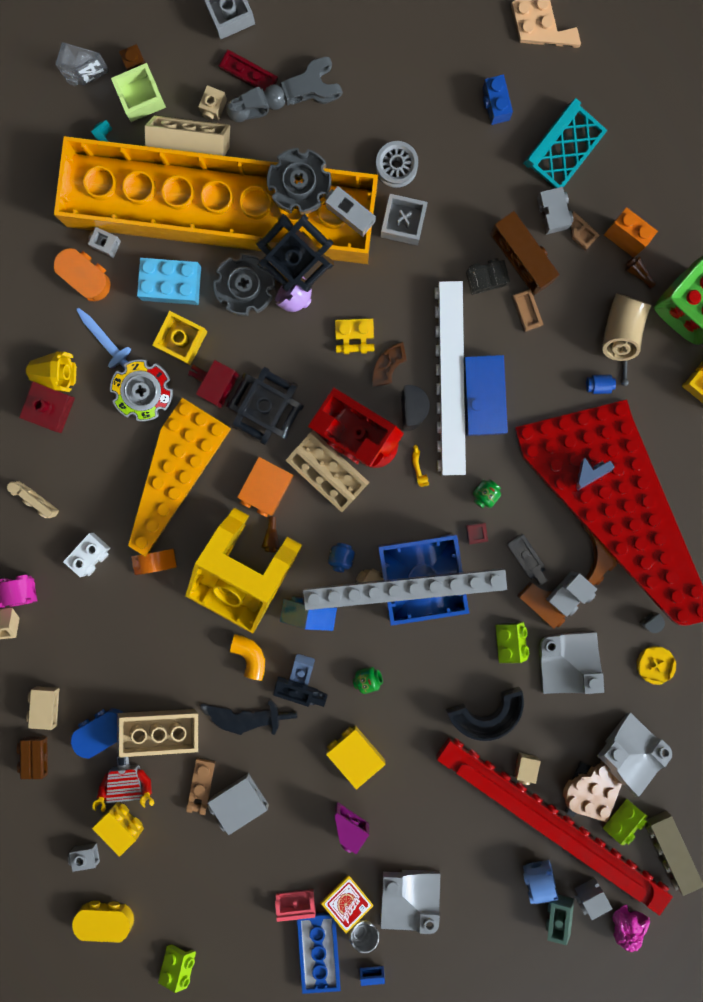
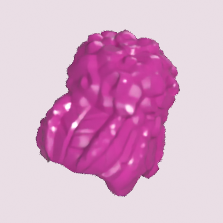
M623 905L613 913L612 918L615 923L613 936L616 943L626 951H638L642 946L643 937L649 928L650 918L638 911L628 912L627 905Z

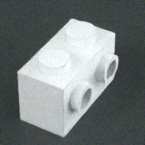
M89 533L63 562L79 577L90 576L95 571L96 567L94 566L98 561H104L109 555L107 552L110 547L95 533Z

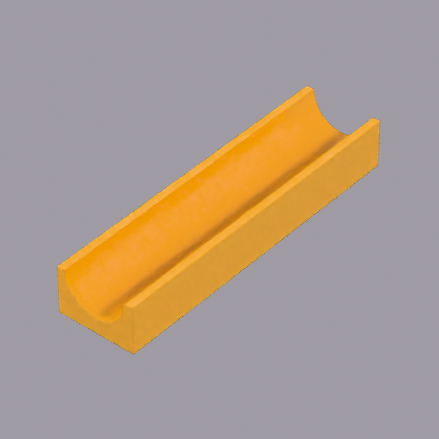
M64 136L54 215L69 228L95 230V227L110 233L262 251L256 245V241L268 233L278 222L281 214L286 215L293 225L303 216L300 215L298 209H294L292 213L282 210L272 199V195L275 192L268 190L267 174L270 165H277L278 162ZM324 169L325 172L331 173V189L335 190L339 186L372 214L374 213L378 175ZM301 179L300 181L296 180V184L298 182L303 183V179ZM325 197L321 198V207L305 215L314 227L327 239L330 238L334 242L324 254L332 260L368 264L372 226L362 237L327 209ZM303 226L299 229L316 243L318 249L322 246ZM283 227L268 245L273 248L288 230Z

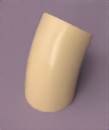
M618 293L615 294L603 340V353L608 358L617 361H627L639 355L644 326L651 304Z

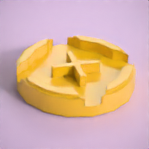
M651 646L640 653L637 659V670L645 681L661 685L674 676L676 661L669 650L661 646Z

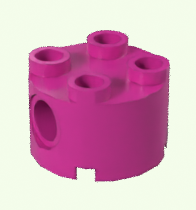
M16 576V580L0 579V608H5L8 605L14 607L38 602L35 582L32 576Z

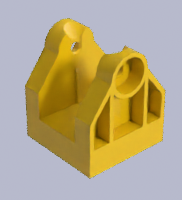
M233 508L226 519L219 525L197 559L185 597L245 630L254 633L299 553L302 544L287 537L273 557L265 573L261 575L229 557L249 515L239 509Z

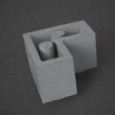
M571 571L546 600L567 617L577 611L579 603L591 602L596 596L597 588L580 573Z

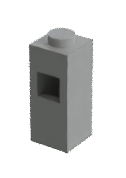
M339 186L335 190L331 189L326 195V208L362 237L375 223L376 216Z

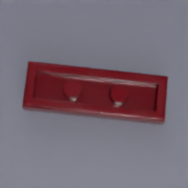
M228 49L219 64V69L254 88L260 87L263 91L266 87L276 84L278 81V76Z

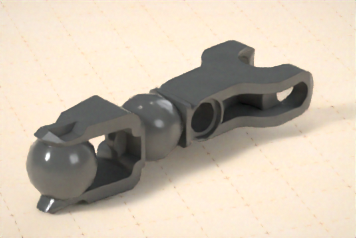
M323 57L311 61L305 73L280 82V86L277 84L269 85L264 91L262 88L256 87L239 97H233L227 104L226 112L230 120L243 122L249 119L264 117L269 112V109L279 110L285 103L289 106L312 99L318 103L326 104L340 98L343 91L339 84L327 85L320 79L321 76L330 72L332 68L331 59Z

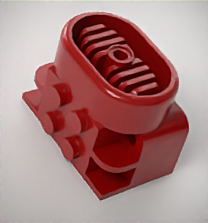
M334 387L308 425L309 428L327 439V444L334 450L345 455L356 464L360 462L371 468H380L389 464L396 456L398 443L404 435L396 425Z

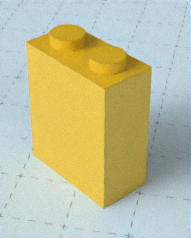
M355 725L353 728L348 727L341 734L342 737L338 741L334 739L327 746L326 755L357 790L384 767L386 762Z

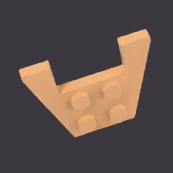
M515 0L512 2L511 8L520 43L539 45L547 43L562 47L563 45H570L573 48L580 47L581 41L577 27L557 31L550 0Z

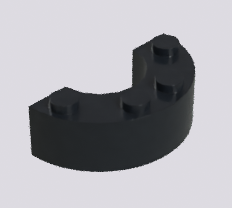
M520 687L502 691L500 706L489 716L480 717L473 715L467 710L464 703L447 708L446 711L452 724L463 735L479 741L496 740L507 735L518 724L524 708L523 691Z

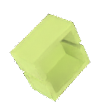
M147 63L111 78L125 113L131 122L166 108Z

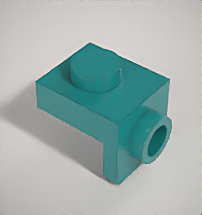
M105 120L96 124L91 132L98 141L109 142L105 135L112 131V127Z

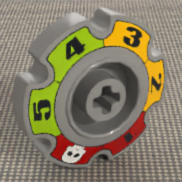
M136 359L125 363V371L117 370L111 380L110 392L116 394V399L112 401L114 406L127 418L134 414L137 421H149L159 416L158 410H166L173 397V388L167 386V382L171 380L169 374L157 363L149 366L146 359ZM140 385L142 386V388H146V392H144L143 395L141 392L137 391V389L140 388Z

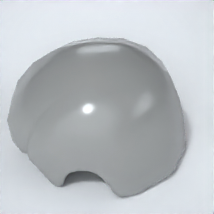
M359 920L348 932L349 942L360 953H370L379 943L378 930L367 920Z

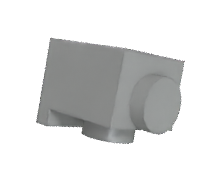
M95 227V230L88 237V245L114 258L121 240L117 236Z

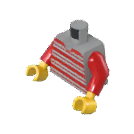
M118 756V766L112 767L105 774L99 786L98 800L94 801L92 805L94 811L96 812V807L102 804L101 811L104 812L106 810L105 800L106 803L140 800V804L145 808V802L149 799V804L153 806L154 800L150 797L152 794L151 779L144 770L140 769L139 765H129V757Z

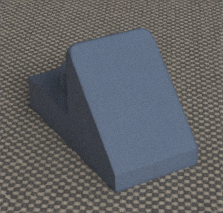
M586 458L581 461L576 489L580 490L611 472L614 468L612 462L604 463L602 461L595 465L593 470Z
M297 654L290 680L308 686L315 659Z

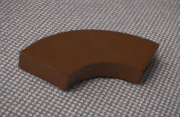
M403 342L389 347L379 357L373 370V387L392 384L394 369L398 365L407 362Z

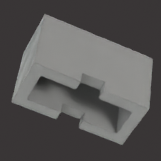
M563 187L540 192L537 200L540 212L545 213L543 225L546 235L569 229L573 222V214L568 210L569 198L567 192H564Z
M595 878L575 888L578 894L575 898L584 915L589 914L591 920L612 910L608 899Z

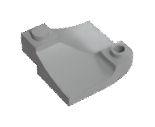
M597 632L548 635L540 642V668L543 694L604 693V678L599 657ZM550 643L554 644L552 650L548 649V645Z
M627 713L605 742L607 744L597 755L609 767L608 771L635 797H639L656 773L669 763L672 758V750L662 739L654 736L632 713Z
M402 870V872H383L381 929L414 930L419 932V934L435 933L439 928L440 871ZM428 922L433 923L431 927H428L426 924Z

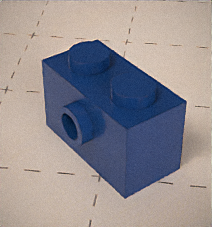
M504 74L485 79L482 88L484 93L483 102L488 110L491 125L510 121L513 110Z

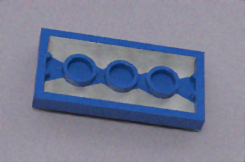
M328 912L316 913L315 918L298 919L302 994L341 991L336 922Z

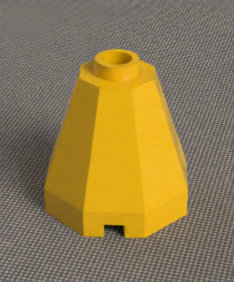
M54 352L31 360L26 367V375L29 380L53 390L70 392L71 389L69 387L74 386L76 383L77 366L75 362H71L72 354Z

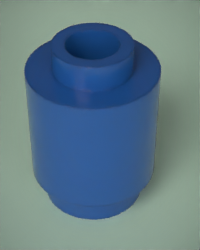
M611 374L592 375L586 379V390L592 394H611L612 390L616 388V380L612 378Z

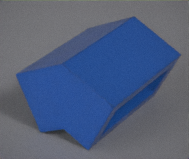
M384 966L360 968L361 986L385 984ZM382 972L381 976L363 977V974Z

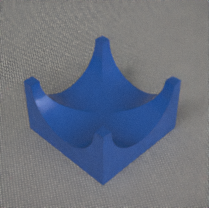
M456 534L396 544L378 545L383 580L463 572ZM466 594L387 602L391 626L469 614Z

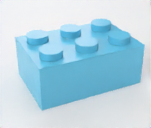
M140 258L137 297L142 301L199 305L202 267L198 262Z

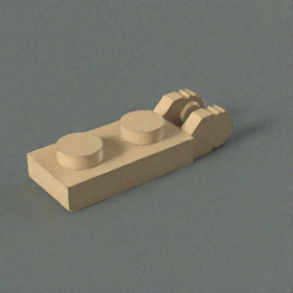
M16 481L8 484L7 491L11 492L13 496L19 495L26 505L37 509V513L40 516L52 518L58 514L59 510L24 483Z

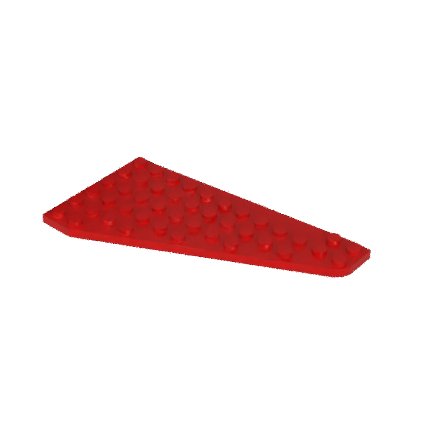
M623 400L515 427L523 459L672 622L681 626L703 622L702 582L633 420L628 401ZM586 458L593 470V467L602 461L604 463L612 462L614 468L611 472L580 490L576 489L581 461Z

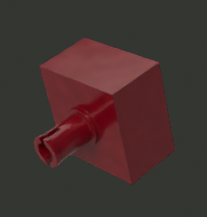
M214 360L208 372L193 364L191 369L198 373L196 374L189 370L188 376L202 382L196 395L222 409L240 375Z
M33 382L19 418L62 433L75 397Z

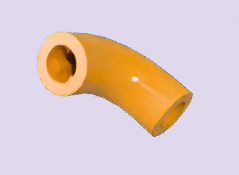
M234 634L230 653L244 657L246 661L244 677L262 681L265 672V658L262 649L255 641L245 636Z

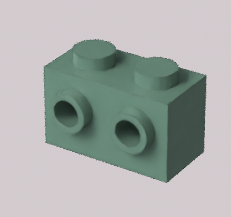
M558 895V900L549 902L548 912H550V919H547L546 931H548L547 941L567 945L571 935L574 898Z

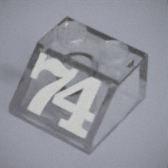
M62 42L55 65L67 83L77 86V84L85 86L108 73L109 69L100 53Z

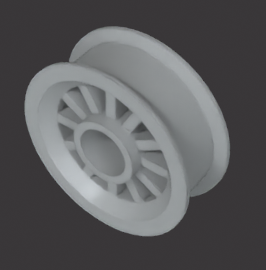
M392 141L385 144L379 150L376 157V172L379 179L385 185L400 188L408 185L415 178L418 168V156L412 146L402 141ZM398 161L402 166L395 168L392 163Z

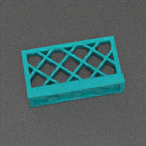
M576 98L567 105L523 162L527 168L531 167L554 188L566 185L607 132L605 127L580 106L581 102ZM577 113L584 117L583 125H575ZM589 127H595L599 130V135L590 138ZM585 128L586 138L577 139L576 129ZM572 129L573 140H564L563 131ZM577 142H586L587 150L584 153H578ZM573 143L574 154H565L564 144ZM560 144L561 155L552 156L551 147ZM566 157H574L575 166L573 168H566ZM561 158L562 169L553 170L552 159ZM548 159L549 170L543 171L538 164L541 160ZM555 172H563V181L560 185L554 180Z

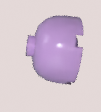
M296 283L286 292L282 285L275 298L276 305L288 312H296L309 306L312 289L306 292Z

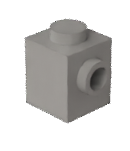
M97 843L74 846L68 854V864L72 867V872L96 868L100 862Z

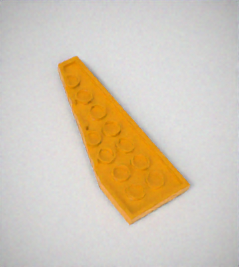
M184 398L180 400L160 430L128 544L130 548L144 557L153 547L231 430L230 427Z

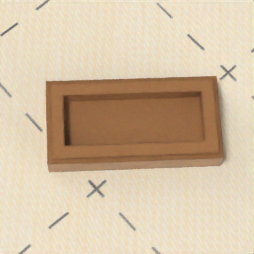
M531 289L512 295L524 332L544 325Z

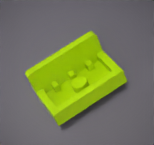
M524 622L497 624L496 636L499 663H522L526 661L529 656V648L526 646L527 629Z
M626 799L603 829L620 845H629L634 840V833L637 829L641 830L647 824L646 818L648 815Z
M173 944L168 945L158 983L174 993L186 989L190 983L196 951L185 952Z

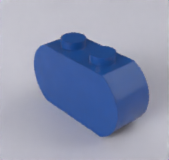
M111 708L108 711L103 709L94 715L95 719L90 722L86 719L79 723V728L74 731L71 737V745L74 752L82 758L90 759L117 742V713L124 712L115 708Z

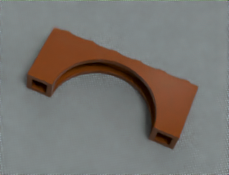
M582 524L581 526L588 533L593 545V562L585 578L594 586L595 584H600L605 578L603 575L608 570L614 569L618 563ZM529 582L517 596L553 629L560 627L566 619L563 614L546 600L552 592L542 590Z

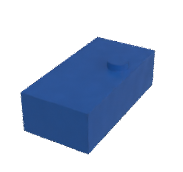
M504 355L465 357L466 436L508 433Z

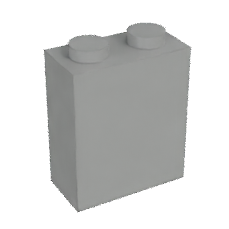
M249 773L210 797L208 801L210 813L213 816L216 815L219 820V827L223 832L226 831L228 836L266 812L269 804Z

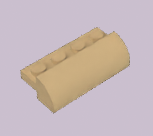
M313 430L286 459V462L341 512L370 483Z

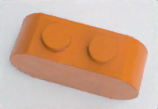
M72 248L61 251L54 261L55 273L89 301H99L105 298L111 286L109 277L104 274L107 270L98 263L96 265L90 262L92 258L84 251L79 253L76 249Z

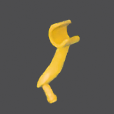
M414 445L412 463L419 487L428 486L427 474L422 475L419 467L420 450L417 445Z

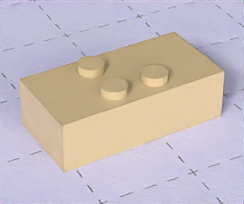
M153 116L145 125V146L225 156L230 147V125Z
M195 709L117 713V753L119 757L198 752V712Z

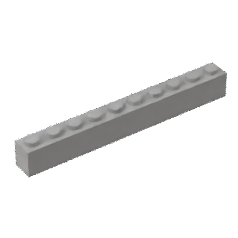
M499 568L304 588L303 594L305 610L503 591L507 590L505 569Z

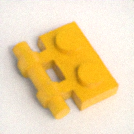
M373 319L335 320L336 340H343L344 345H336V353L344 352V354H350V352H361V354H367V352L374 351V344L366 343V339H374ZM361 339V344L349 345V340Z

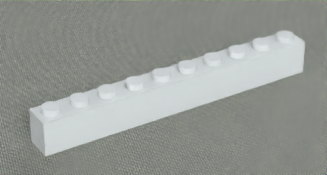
M463 281L439 282L438 287H435L434 291L435 299H438V307H435V318H438L439 326H435V337H439V345H436L435 353L436 357H439V364H436V376H439V383H436V395H440V402L436 404V412L440 414V422H437V433H440V441H437V452H441V460L437 461L438 472L441 471V476L466 475Z

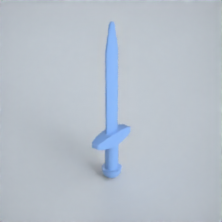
M77 308L83 323L113 357L108 367L114 368L120 364L125 369L124 364L128 362L126 358L131 348L126 347L120 351L96 322L80 308Z

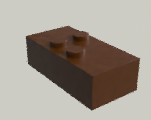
M515 211L494 225L490 233L491 237L527 287L531 289L534 296L557 279L560 274L548 259L547 251L543 246L538 245Z

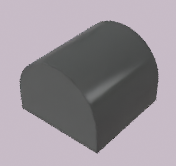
M652 612L640 621V625L647 631L658 633L663 630L665 621L659 613Z

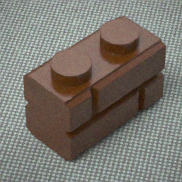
M47 736L24 737L17 744V754H20L17 773H20V779L45 778L48 775Z

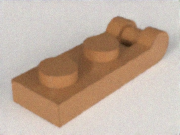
M196 759L186 812L192 813L194 811L199 812L200 815H206L216 761ZM195 799L202 800V804H195Z

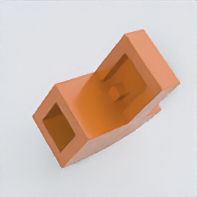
M174 549L148 553L146 557L143 555L131 556L135 575L177 567Z

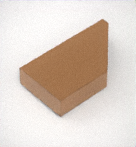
M573 212L571 236L586 251L600 235L577 213Z

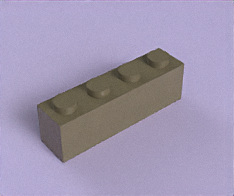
M666 810L646 819L648 821L646 830L651 839L654 838L656 841L654 847L658 855H662L664 859L662 865L667 874L670 873L673 878L670 882L674 890H679L685 896L703 888V882L671 814Z

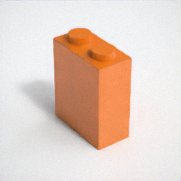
M626 207L614 220L604 236L630 256L635 257L650 243L658 231Z
M258 457L237 498L241 499L240 503L248 508L251 505L258 509L257 513L265 517L268 514L273 516L294 475Z

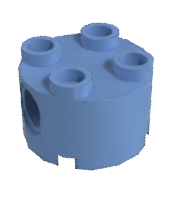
M550 860L524 865L523 875L525 884L528 885L530 903L539 904L558 900L557 889L555 890L556 883Z

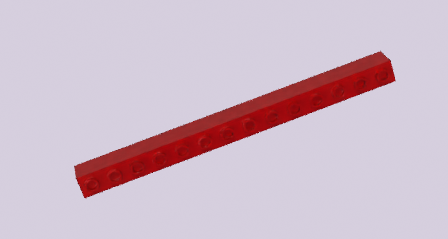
M450 737L447 738L436 754L437 761L455 771L457 775L636 900L645 904L656 914L661 915L673 898L668 891L670 888L662 881L658 883L654 881V877L646 870L642 872L637 869L638 865L632 860L627 859L626 861L621 858L622 854L614 848L611 850L605 846L606 843L600 838L596 837L594 839L591 837L590 832L583 826L578 828L567 815L563 817L558 814L559 810L553 805L549 804L547 806L542 802L543 799L535 793L532 795L526 791L527 788L519 782L515 784L510 780L511 776L504 771L500 773L495 770L496 766L490 761L486 760L484 762L479 758L480 755L472 749L469 751L463 747L464 744L457 738H454V740Z

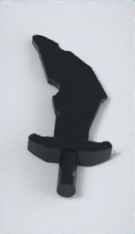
M272 699L268 701L270 710L256 711L255 713L242 711L239 714H235L231 709L210 706L205 703L200 705L204 714L210 716L211 721L219 728L239 735L266 725H272L273 730L271 734L275 735L280 725L279 720L298 718L297 711L278 713V707Z

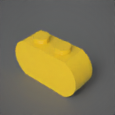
M91 901L80 908L73 919L72 928L75 936L81 941L120 943L128 936L134 924V915L126 904H120L115 901L109 903Z

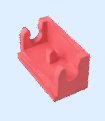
M314 889L276 893L275 908L277 922L315 918Z

